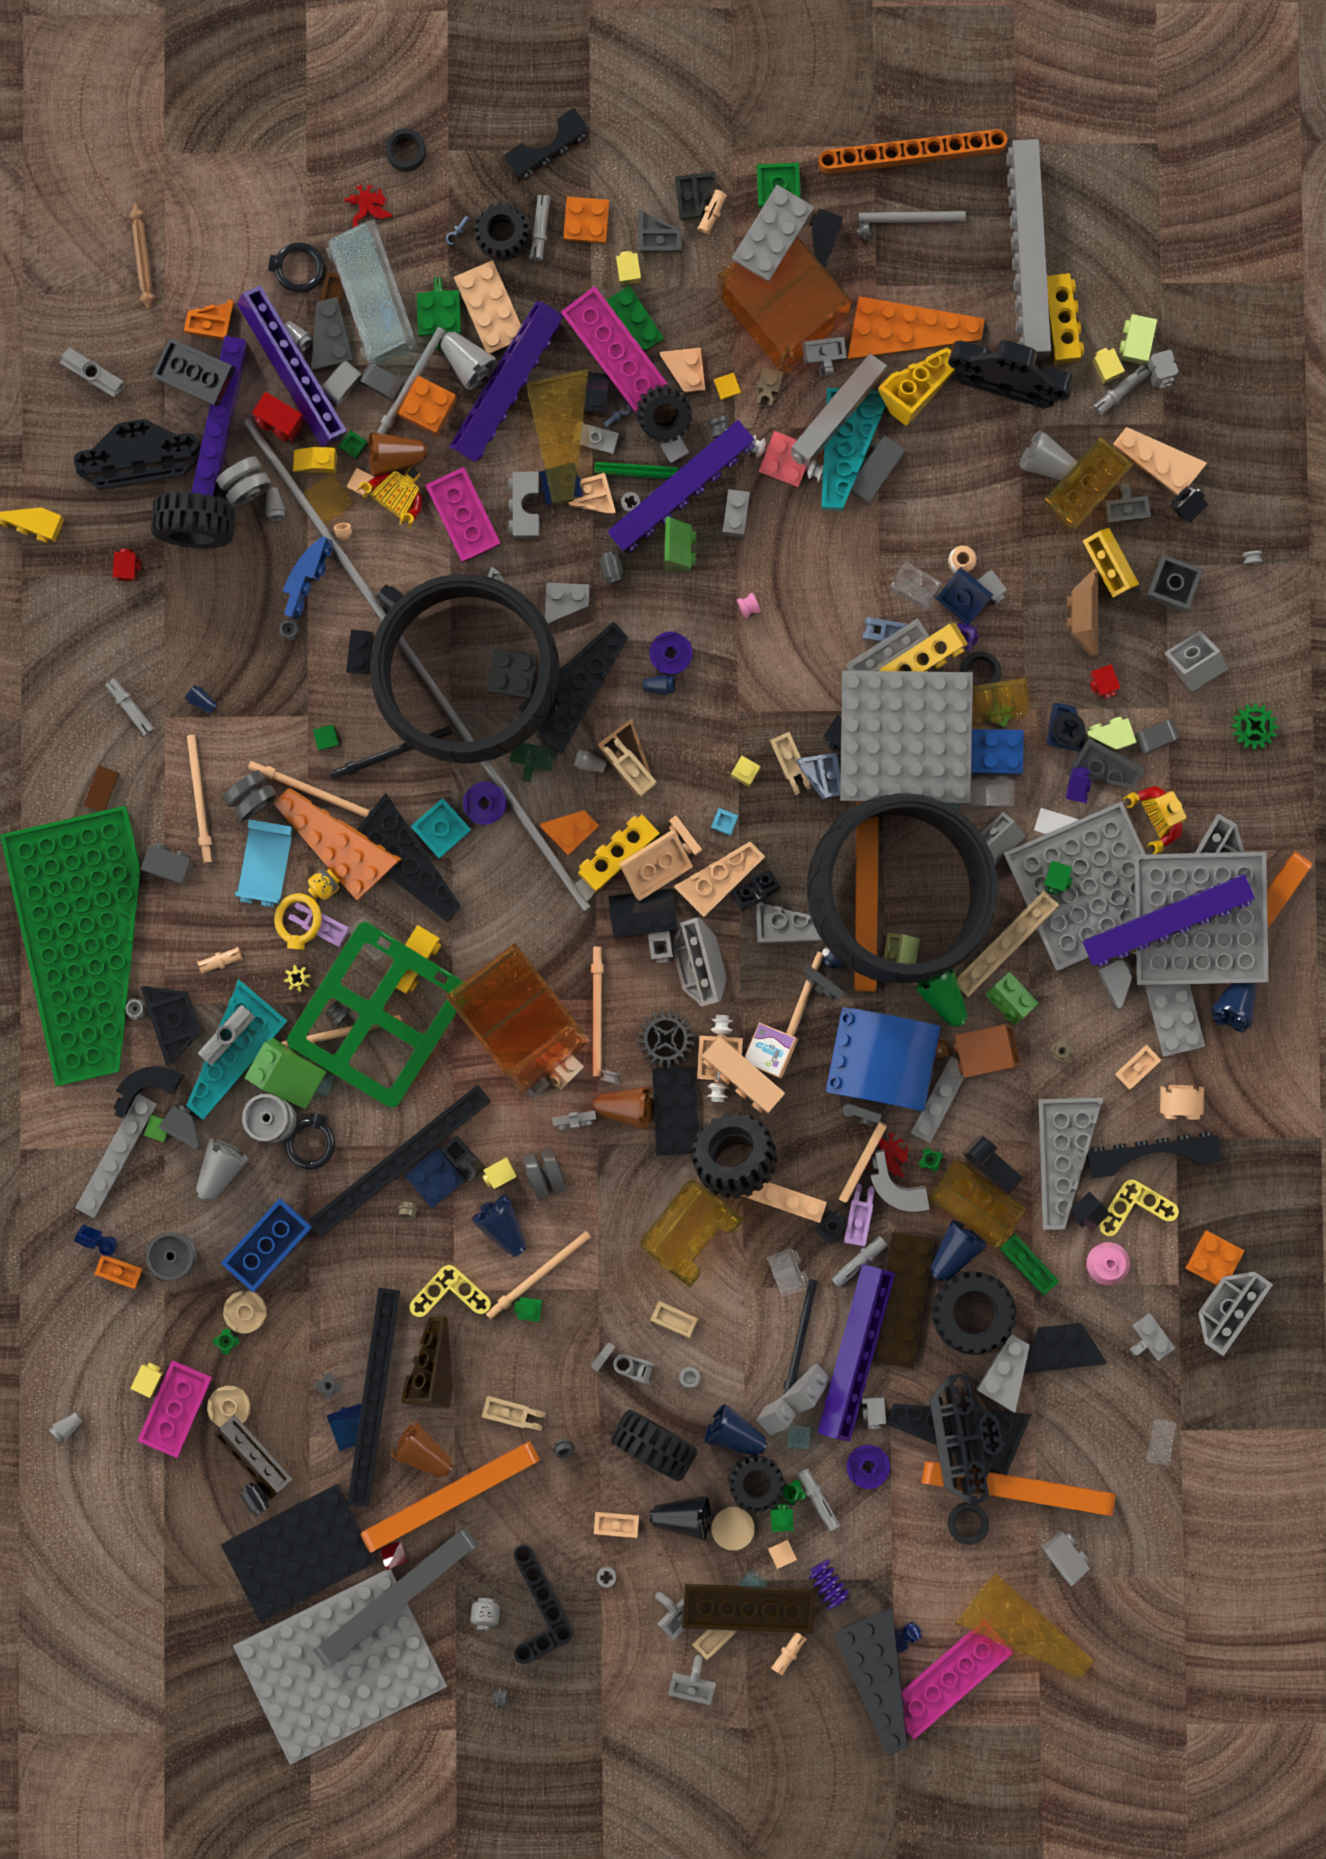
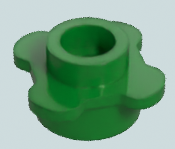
M928 1147L924 1148L922 1151L923 1157L919 1160V1166L921 1168H929L932 1172L938 1171L939 1162L943 1158L942 1152L931 1151Z
M225 1328L222 1330V1334L213 1339V1344L218 1346L223 1354L227 1355L234 1346L239 1344V1339L231 1334L230 1329Z
M794 1480L792 1484L784 1486L783 1495L790 1505H795L798 1500L806 1498V1492L802 1490L800 1480Z

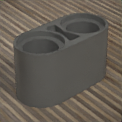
M373 363L368 364L359 380L365 387L391 401L395 400L404 384V381Z
M1172 719L1163 721L1134 735L1143 755L1180 739Z

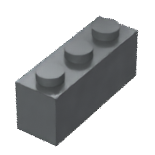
M885 435L881 440L877 438L871 447L873 452L870 457L865 456L861 465L862 469L859 471L850 494L868 506L906 450Z

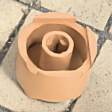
M1169 1085L1168 1090H1166L1165 1086H1160V1113L1166 1119H1178V1115H1185L1187 1119L1191 1120L1200 1119V1115L1204 1114V1087H1199V1091H1197L1190 1085Z

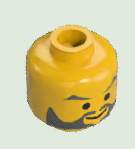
M320 869L308 879L310 886L308 891L315 899L320 897L322 900H327L339 890L338 883L340 881L330 869L327 871Z

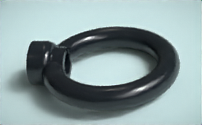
M296 242L283 247L277 255L270 254L268 271L274 272L277 281L285 289L302 293L312 290L320 283L324 275L325 265L317 249L309 244ZM294 251H303L313 257L316 263V272L310 281L304 284H295L286 279L282 268L283 261L288 254Z
M311 1112L310 1118L301 1119L296 1122L293 1133L285 1140L286 1154L291 1162L299 1168L306 1170L318 1169L324 1166L333 1156L335 1137L331 1128L326 1124L328 1117ZM304 1127L319 1129L326 1137V1150L317 1160L305 1161L298 1157L294 1151V1137Z

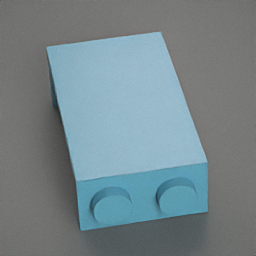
M249 819L247 827L249 829L239 888L238 892H235V896L240 898V902L252 904L253 900L261 901L262 906L274 907V904H279L281 900L293 828Z

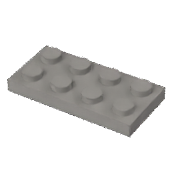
M776 185L734 253L732 261L769 282L811 215L814 207Z
M1190 984L1144 985L1162 1057L1205 1047Z

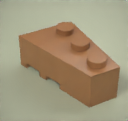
M630 719L597 745L632 793L638 798L640 796L604 752V749L608 747L613 751L617 759L624 755L614 743V740L618 738L650 773L633 720Z

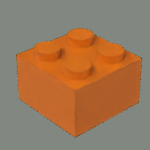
M417 376L398 415L400 419L438 437L457 401V397L448 390Z

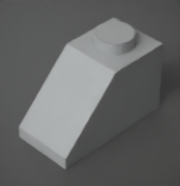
M1123 959L1097 970L1115 1009L1123 1006L1132 979L1130 974L1133 973L1128 961L1124 962Z

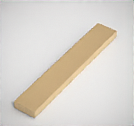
M1044 890L957 977L960 990L969 997L1060 905Z

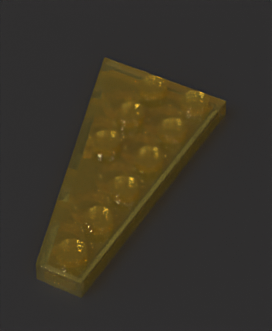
M589 369L526 383L553 505L574 501Z
M996 1573L990 1577L954 1623L960 1627L963 1626L978 1635L986 1636L992 1639V1641L1017 1652L1034 1657L1035 1660L1050 1664L1056 1669L1077 1678H1081L1094 1662L1091 1657Z

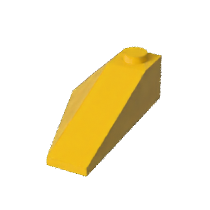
M948 347L926 357L925 360L917 364L909 365L907 369L892 373L878 387V391L890 414L905 426H908L955 372V369L951 368L948 364L951 352Z

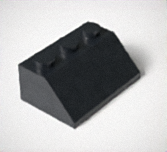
M672 888L656 890L640 901L636 899L634 893L608 896L614 939L644 936L650 933L678 931Z

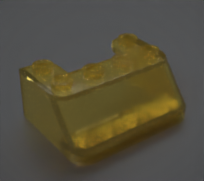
M690 1180L684 1184L643 1236L640 1247L691 1288L700 1275L699 1266L693 1262L695 1258L701 1253L719 1228L726 1233H732L739 1228L744 1218L697 1181Z

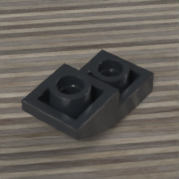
M769 870L752 877L751 883L732 890L731 896L740 910L743 911L780 889V884Z

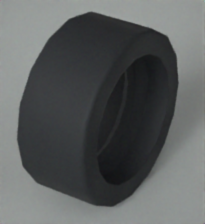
M398 129L386 141L385 151L387 159L397 170L404 172L413 171L424 162L426 157L425 143L421 135L413 129ZM410 138L418 145V154L410 162H401L394 155V145L400 139Z
M974 652L966 657L961 665L960 672H968L969 666L976 660H984L990 663L993 668V677L990 682L983 685L973 683V692L979 694L986 693L992 690L999 682L1002 672L1001 665L997 658L988 652Z
M964 1502L951 1510L947 1526L950 1534L956 1541L972 1545L979 1543L986 1537L990 1522L987 1513L982 1507L977 1504L969 1505L967 1502ZM963 1511H973L981 1519V1528L973 1536H964L956 1528V1519Z

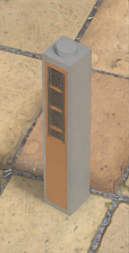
M872 354L865 358L792 446L791 456L796 463L803 464L807 468L883 378L887 365Z

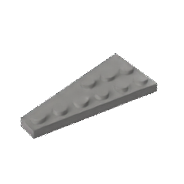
M1104 1097L1038 1099L1043 1230L1066 1228L1074 1195Z

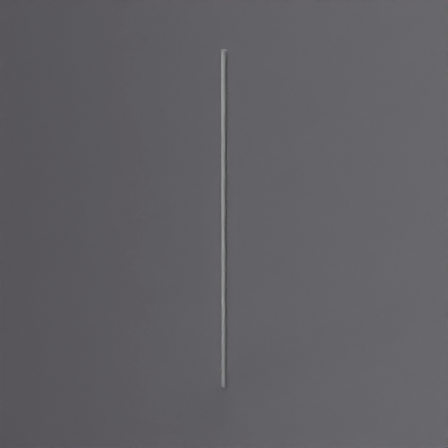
M251 418L246 419L243 423L321 535L332 540V551L382 621L387 615L383 607ZM401 635L397 644L465 742L475 741ZM480 762L493 782L503 789L507 802L583 911L591 907L590 904L580 893L574 881L491 762Z

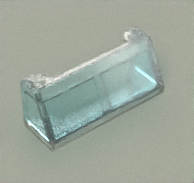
M375 219L360 224L328 240L329 247L326 248L329 260L334 259L363 345V347L359 348L363 360L367 359L368 363L374 364L418 349Z

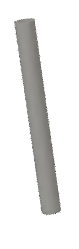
M965 211L859 213V223L966 221Z

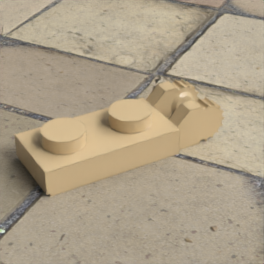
M790 732L771 739V746L786 779L789 780L794 794L797 795L800 792L793 777L800 774L807 790L812 788L811 783L796 764V760L801 757Z
M617 738L614 740V743L624 755L617 759L613 751L608 747L604 749V752L613 761V765L637 794L642 797L657 782L630 750H627Z
M487 1395L482 1417L521 1428L527 1427L541 1431L542 1426L540 1424L526 1422L527 1414L545 1418L546 1413L531 1409L529 1406Z

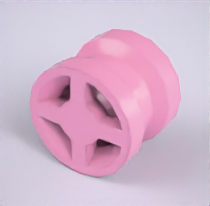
M753 593L748 594L744 599H737L744 619L749 618L752 613L758 614L761 612Z

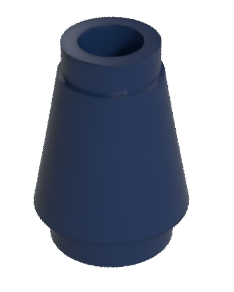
M667 674L643 679V691L667 696L674 694L675 678Z
M195 684L185 696L188 704L209 714L217 706V703L214 702L205 690Z

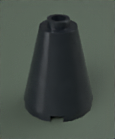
M700 1496L655 1505L654 1509L650 1510V1523H653L655 1528L699 1540H706L710 1531V1524H707L708 1516H711L709 1498Z

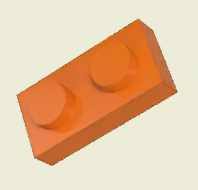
M101 1254L94 1275L136 1289L143 1268Z

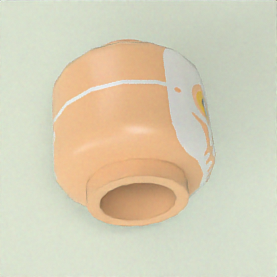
M968 546L954 548L948 557L949 568L953 573H956L961 567L969 574L976 565V554Z

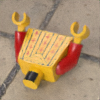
M412 467L409 468L404 476L397 471L393 473L387 472L372 478L368 482H361L357 488V491L360 489L365 491L362 496L363 498H367L371 492L372 499L400 519V525L402 522H408V529H411L413 521L421 512L422 496L420 489L414 484L421 474Z
M1152 786L1139 791L1138 794L1131 792L1123 798V800L1129 798L1132 802L1126 806L1127 808L1135 806L1139 803V800L1142 801L1141 803L1156 833L1161 838V840L1148 843L1147 848L1155 846V852L1152 854L1163 852L1164 845L1168 846L1181 837L1183 823L1187 818L1182 809L1181 802L1178 801L1173 791L1166 792L1158 786Z

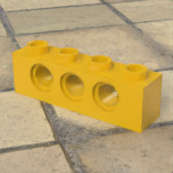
M1070 273L1047 276L1053 363L1056 365L1079 362L1081 355H1084L1083 342H1079L1078 334H1081V323L1076 321L1075 314L1079 311L1078 302L1073 299V292H1076L1075 280L1071 279ZM1064 294L1067 300L1059 302L1056 299V295ZM1062 314L1067 315L1070 321L1062 323L1058 316ZM1064 335L1070 336L1072 343H1063L1061 337Z
M950 623L879 670L903 671L904 666L907 664L910 666L911 671L928 672L933 667L938 669L947 663L945 659L953 656L955 658L965 652L963 648L969 644L956 623ZM941 641L947 646L945 653L939 651L938 646ZM923 653L927 654L929 657V662L927 665L923 664L921 661V655Z
M643 814L639 817L636 815L626 823L628 827L623 832L618 830L610 838L612 840L610 844L600 846L594 852L596 856L591 861L586 859L579 866L581 870L578 872V875L595 893L622 870L619 863L651 844L659 836L660 833ZM636 833L639 836V841L631 843L628 841L627 835ZM614 847H620L624 854L617 858L612 855L611 850ZM597 862H605L608 866L607 870L604 872L597 871L595 868Z

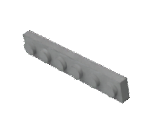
M140 1094L136 1095L76 1205V1209L96 1218L148 1123L150 1116L154 1112L157 1103Z

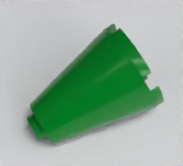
M954 969L936 978L918 982L919 986H914L916 992L949 1026L957 1028L967 1022L968 1013Z

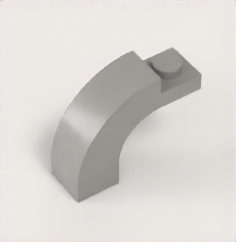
M884 1149L875 1150L876 1156L872 1157L874 1169H878L879 1172L870 1173L872 1183L881 1198L891 1206L904 1211L930 1210L926 1187L904 1188L895 1184L888 1175Z

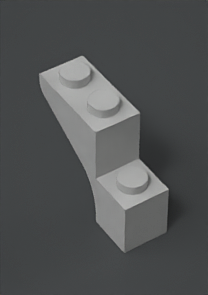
M818 1363L813 1365L782 1397L766 1405L757 1421L770 1436L787 1429L796 1414L816 1405L830 1382V1377Z

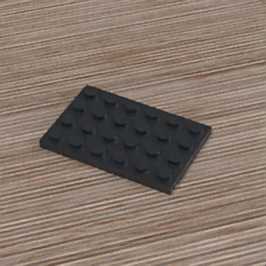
M338 1483L221 1544L260 1623L377 1562L373 1552H369L360 1535L362 1530L349 1505H347V1501Z

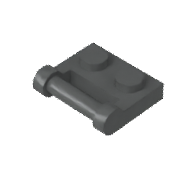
M846 1104L841 1108V1115L843 1117H858L861 1119L860 1123L871 1127L874 1124H879L882 1116L852 1104Z

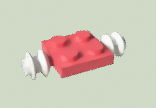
M774 431L769 446H766L765 438L761 441L756 440V443L753 444L755 448L751 452L756 453V458L762 456V454L765 455L759 472L799 487L804 472L807 470L809 479L814 476L817 477L818 483L820 479L823 480V465L818 464V459L814 460L808 468L793 460L791 448L797 439Z

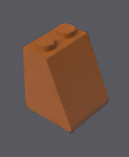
M1012 1024L955 1035L956 1040H953L955 1052L959 1053L958 1069L964 1078L1021 1066Z

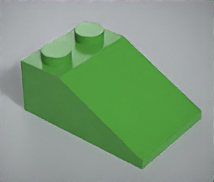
M666 517L665 571H691V565L695 566V553H691V544H696V531H692V525L671 517Z
M275 1038L264 1042L245 1079L266 1092L306 1109L327 1072Z

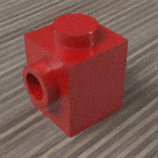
M120 549V552H114L113 578L116 581L137 582V573L141 572L142 561L138 559L139 556L133 553L132 549Z
M1112 664L1091 671L1089 674L1092 682H1089L1093 694H1097L1098 698L1104 696L1105 699H1109L1117 695L1116 691H1119L1121 687Z

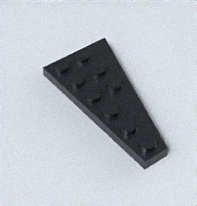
M614 621L559 670L558 686L552 707L538 730L561 756L628 640V636ZM534 693L518 707L522 713L530 703Z
M893 1404L886 1421L887 1425L936 1445L930 1406ZM988 1411L996 1416L999 1421L1003 1448L991 1469L1007 1475L1032 1414ZM953 1415L942 1417L946 1418L948 1436L952 1435L949 1417H954ZM986 1418L983 1427L988 1428V1434H983L984 1439L989 1437L990 1443L986 1447L994 1452L997 1444L992 1443L991 1437H997L996 1431L991 1434L990 1427L993 1426V1422H989L988 1418ZM959 1446L947 1447V1449L951 1448V1452L955 1453V1448Z
M891 1607L833 1633L887 1756L908 1747L899 1652L896 1642L897 1634L894 1623V1607Z

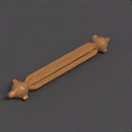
M134 204L129 218L134 220L132 230L139 286L143 293L139 301L143 302L147 309H150L155 295L150 293L152 284L145 228L141 220L145 213L139 209L137 204Z

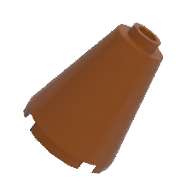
M377 432L369 433L368 447H370V454H368V460L372 475H379L423 463L424 458H427V446L423 445L422 441Z
M645 1086L601 1093L597 1095V1098L593 1099L592 1109L596 1111L598 1116L642 1130H648L649 1127L646 1124L652 1122L654 1099L649 1098V1093H653L651 1087Z
M414 1421V1426L410 1424L396 1443L399 1447L397 1452L393 1449L391 1453V1458L440 1478L443 1475L447 1476L453 1468L451 1464L452 1459L416 1421Z

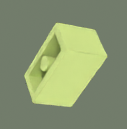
M1132 314L1130 320L1125 321L1123 332L1127 334L1125 341L1121 340L1119 353L1122 354L1121 360L1147 365L1157 319Z

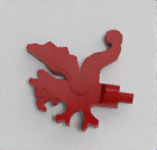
M361 183L360 186H356V189L360 191L359 195H350V198H344V202H350V205L359 204V212L353 217L352 221L354 231L360 230V225L357 224V221L364 218L368 210L370 215H374L375 219L381 218L384 220L386 217H392L391 213L383 210L379 205L375 206L372 204L377 203L385 206L384 202L387 199L384 198L381 189H377L378 193L374 192L371 194L369 190L373 188V185L369 186L367 184L366 191H363Z
M889 1132V1141L881 1138L877 1147L884 1149L888 1170L894 1176L898 1175L904 1178L905 1176L894 1156L899 1159L901 1164H904V1161L908 1162L907 1152L909 1148L907 1146L906 1150H903L902 1147L899 1148L897 1144L904 1142V1140H901V1137H899L897 1141H893L896 1133L891 1134ZM872 1157L867 1163L864 1169L865 1171H869L871 1169L870 1163H872Z

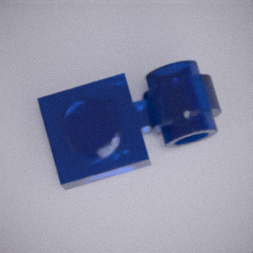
M84 1224L74 1239L75 1243L81 1244L86 1248L95 1249L98 1246L99 1252L103 1256L113 1255L118 1247L117 1240L114 1237H103L102 1231Z
M913 1621L902 1628L903 1634H900L896 1628V1642L899 1654L909 1648L906 1640L914 1643L922 1637V1630Z

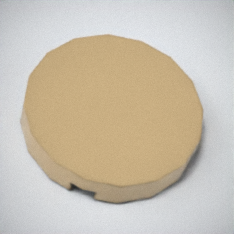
M249 1290L238 1291L232 1294L224 1305L223 1317L225 1322L233 1331L238 1333H251L258 1330L264 1324L267 1316V1307L263 1298Z
M227 1385L218 1388L212 1393L208 1400L207 1411L209 1418L219 1427L234 1414L244 1423L250 1415L251 1403L249 1396L244 1390L237 1386Z
M729 1506L715 1515L712 1522V1535L720 1547L727 1550H739L751 1542L754 1536L755 1525L752 1517L746 1510L740 1507Z

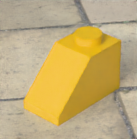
M310 447L294 450L293 472L336 474L337 452L335 448Z

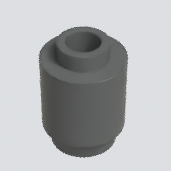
M614 551L602 554L599 562L604 579H607L608 584L624 580L623 574L625 572L620 555L615 554Z

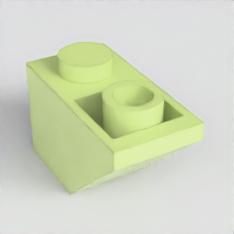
M1122 717L1110 720L1109 725L1103 727L1101 723L1089 727L1090 731H1087L1085 734L1087 739L1090 737L1113 751L1124 749L1137 743L1128 718L1124 720Z

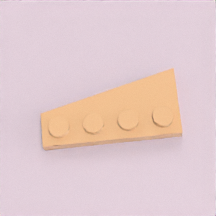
M1128 427L1124 429L1113 443L1116 449L1176 495L1186 486L1189 487L1207 464L1200 459Z
M748 842L717 862L690 876L688 879L678 883L674 888L705 917L765 856L751 842Z

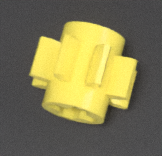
M294 965L292 972L285 971L289 976L284 982H290V990L297 987L298 991L301 992L302 986L309 987L306 981L311 975L304 974L306 971L305 967L298 970L297 966ZM301 973L300 978L303 979L302 982L294 984L295 979L292 978L293 975Z

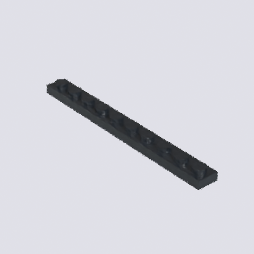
M476 1085L308 1221L320 1236L323 1237L492 1101L481 1087Z
M378 1287L347 1505L369 1507L400 1290Z

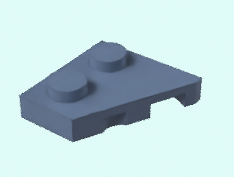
M837 753L796 760V764L822 799L840 796L841 773Z

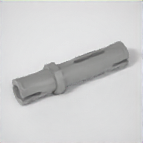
M542 195L537 196L533 234L530 236L532 244L529 258L531 260L537 261V258L539 261L543 260L544 244L547 242L546 228L551 197L543 195V198Z
M1140 365L1138 369L1114 389H1109L1102 399L1093 404V409L1102 416L1114 404L1118 405L1120 399L1149 377V371L1147 369L1143 370L1145 367Z
M116 677L111 679L110 683L107 682L105 684V687L108 688L116 699V704L124 709L144 737L155 729L131 699V694L124 690Z
M879 1235L866 1248H861V1252L833 1275L831 1277L832 1281L840 1288L860 1271L862 1264L872 1263L875 1260L874 1258L888 1246L887 1243Z
M804 1469L796 1474L804 1486L806 1496H809L828 1532L838 1528L840 1523L834 1516L832 1509L820 1490L822 1489L820 1484L817 1485L810 1469Z

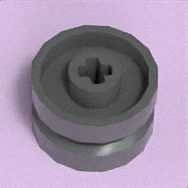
M260 770L254 771L241 779L222 796L228 807L237 806L233 814L240 823L258 814L278 795L271 785L263 786L266 778Z
M553 1147L541 1151L543 1160L541 1165L535 1153L523 1156L527 1168L526 1174L538 1201L549 1197L548 1183L551 1184L555 1194L567 1191Z
M168 1232L158 1235L151 1241L147 1248L146 1261L148 1268L155 1276L163 1280H176L184 1278L192 1272L197 1261V1251L189 1237L182 1233ZM169 1252L174 1254L173 1260L168 1259Z

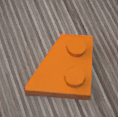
M227 300V303L217 306L212 304L203 309L189 310L184 326V334L224 341V337L228 336L234 300Z
M585 810L539 825L568 856L599 827Z

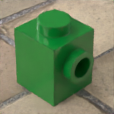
M1051 861L1042 888H1046L1047 893L1059 896V893L1063 894L1065 889L1070 890L1073 877H1070L1072 867Z
M520 1297V1301L515 1302L514 1314H518L517 1319L539 1322L543 1300Z
M775 1504V1508L770 1509L771 1531H794L792 1507H788V1504Z

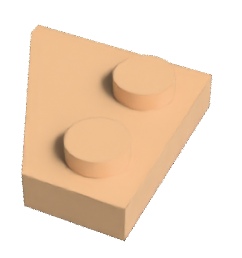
M701 348L660 352L661 359L678 382L684 394L705 391Z
M605 473L564 484V488L569 490V496H567L569 506L612 515L616 514Z

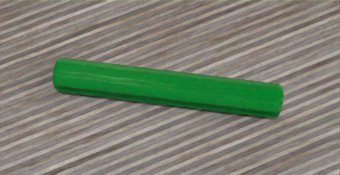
M595 462L594 466L595 474L605 473V475L669 479L679 471L677 467Z

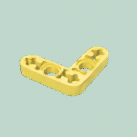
M1126 1180L1107 1209L1115 1217L1121 1218L1120 1221L1114 1220L1112 1224L1114 1230L1106 1232V1227L1103 1224L1104 1222L1109 1223L1112 1217L1108 1216L1099 1224V1230L1105 1236L1115 1235L1134 1204L1139 1205L1164 1221L1175 1220L1178 1217L1179 1210L1173 1202L1138 1181ZM1133 1183L1135 1184L1134 1189L1137 1191L1129 1195L1128 1199H1132L1129 1204L1126 1199L1119 1198L1120 1194L1125 1196L1128 1192L1125 1188L1126 1185H1132ZM1148 1194H1152L1156 1199L1155 1204L1151 1207L1144 1204V1197ZM1160 1199L1164 1201L1161 1204L1163 1207H1173L1171 1210L1174 1213L1173 1216L1168 1215L1166 1218L1163 1210L1158 1209V1213L1154 1211L1159 1206ZM1121 1201L1126 1205L1124 1213L1117 1214L1115 1212L1114 1205L1116 1202Z
M453 1265L441 1268L410 1303V1311L413 1315L417 1317L425 1316L450 1289L478 1314L486 1313L491 1307L489 1297ZM452 1269L455 1278L453 1280L448 1279L444 1283L448 1285L445 1289L436 1279L439 1277L442 1280L445 1277L444 1271ZM463 1283L471 1286V1293L467 1296H463L459 1292V1287ZM431 1285H438L441 1292L438 1297L429 1295L428 1289ZM475 1290L479 1293L476 1295L479 1300L483 1298L486 1300V1309L480 1308L478 1310L476 1308L477 1302L473 1299L471 1303L467 1301V1299L473 1296ZM424 1293L433 1303L430 1305L427 1302L423 1306L425 1311L417 1313L414 1304L415 1302L421 1303L425 1299L421 1297Z

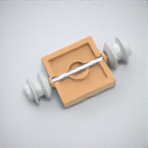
M716 1015V1019H711L715 1022V1027L711 1028V1030L717 1034V1037L720 1036L742 1055L743 1038H732L724 1035L732 1032V1029L728 1028V1023L733 1022V1020H729L728 1015ZM700 1036L697 1079L714 1080L716 1083L708 1085V1088L712 1089V1093L707 1097H711L712 1102H724V1098H729L724 1095L725 1090L729 1089V1087L723 1084V1081L718 1077L720 1073L715 1068L711 1071L702 1063L704 1059L701 1057L717 1037Z

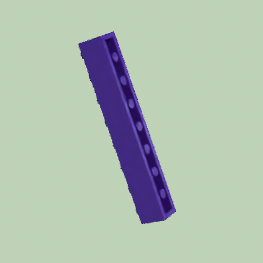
M260 285L242 293L237 302L239 309L320 446L328 447L340 441L347 432L346 428Z
M535 302L451 442L450 449L472 462H476L483 457L485 453L484 448L495 437V430L499 423L501 424L505 420L507 409L517 400L519 389L525 386L529 379L528 374L540 361V354L550 345L552 334L560 328L563 315L544 302Z
M224 337L220 360L236 367V370L219 407L210 403L191 493L217 496L219 485L216 479L222 473L249 346L245 339Z
M737 420L607 531L608 534L625 553L628 551L630 553L640 546V540L644 537L648 539L657 531L655 528L660 523L666 524V517L673 518L671 515L677 509L679 511L684 509L689 504L688 500L693 495L697 497L706 489L704 486L710 481L712 483L717 481L722 476L721 472L726 467L730 469L739 461L737 458L740 455L750 453L755 448L753 444L756 443V440L742 423Z
M1242 874L1082 940L1092 966L1097 964L1098 967L1110 963L1109 959L1117 956L1120 959L1130 955L1129 950L1138 948V951L1149 947V942L1156 939L1158 942L1171 938L1170 934L1175 931L1181 934L1191 930L1190 925L1198 922L1200 926L1210 922V917L1218 914L1219 917L1232 913L1231 908L1239 906L1240 909L1252 904L1251 900L1255 899L1246 875Z
M862 1264L828 1395L825 1400L824 1410L819 1422L817 1432L819 1434L838 1440L851 1441L892 1288L894 1272Z

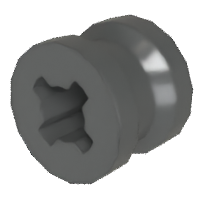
M728 416L717 417L708 421L709 427L712 428V439H716L729 428Z
M336 1000L324 1015L332 1018L334 1024L339 1026L352 1010L348 1007L345 1008L341 1002Z

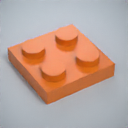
M567 197L564 241L606 244L609 200Z
M1205 1230L1185 1269L1218 1285L1222 1277L1233 1274L1244 1250Z

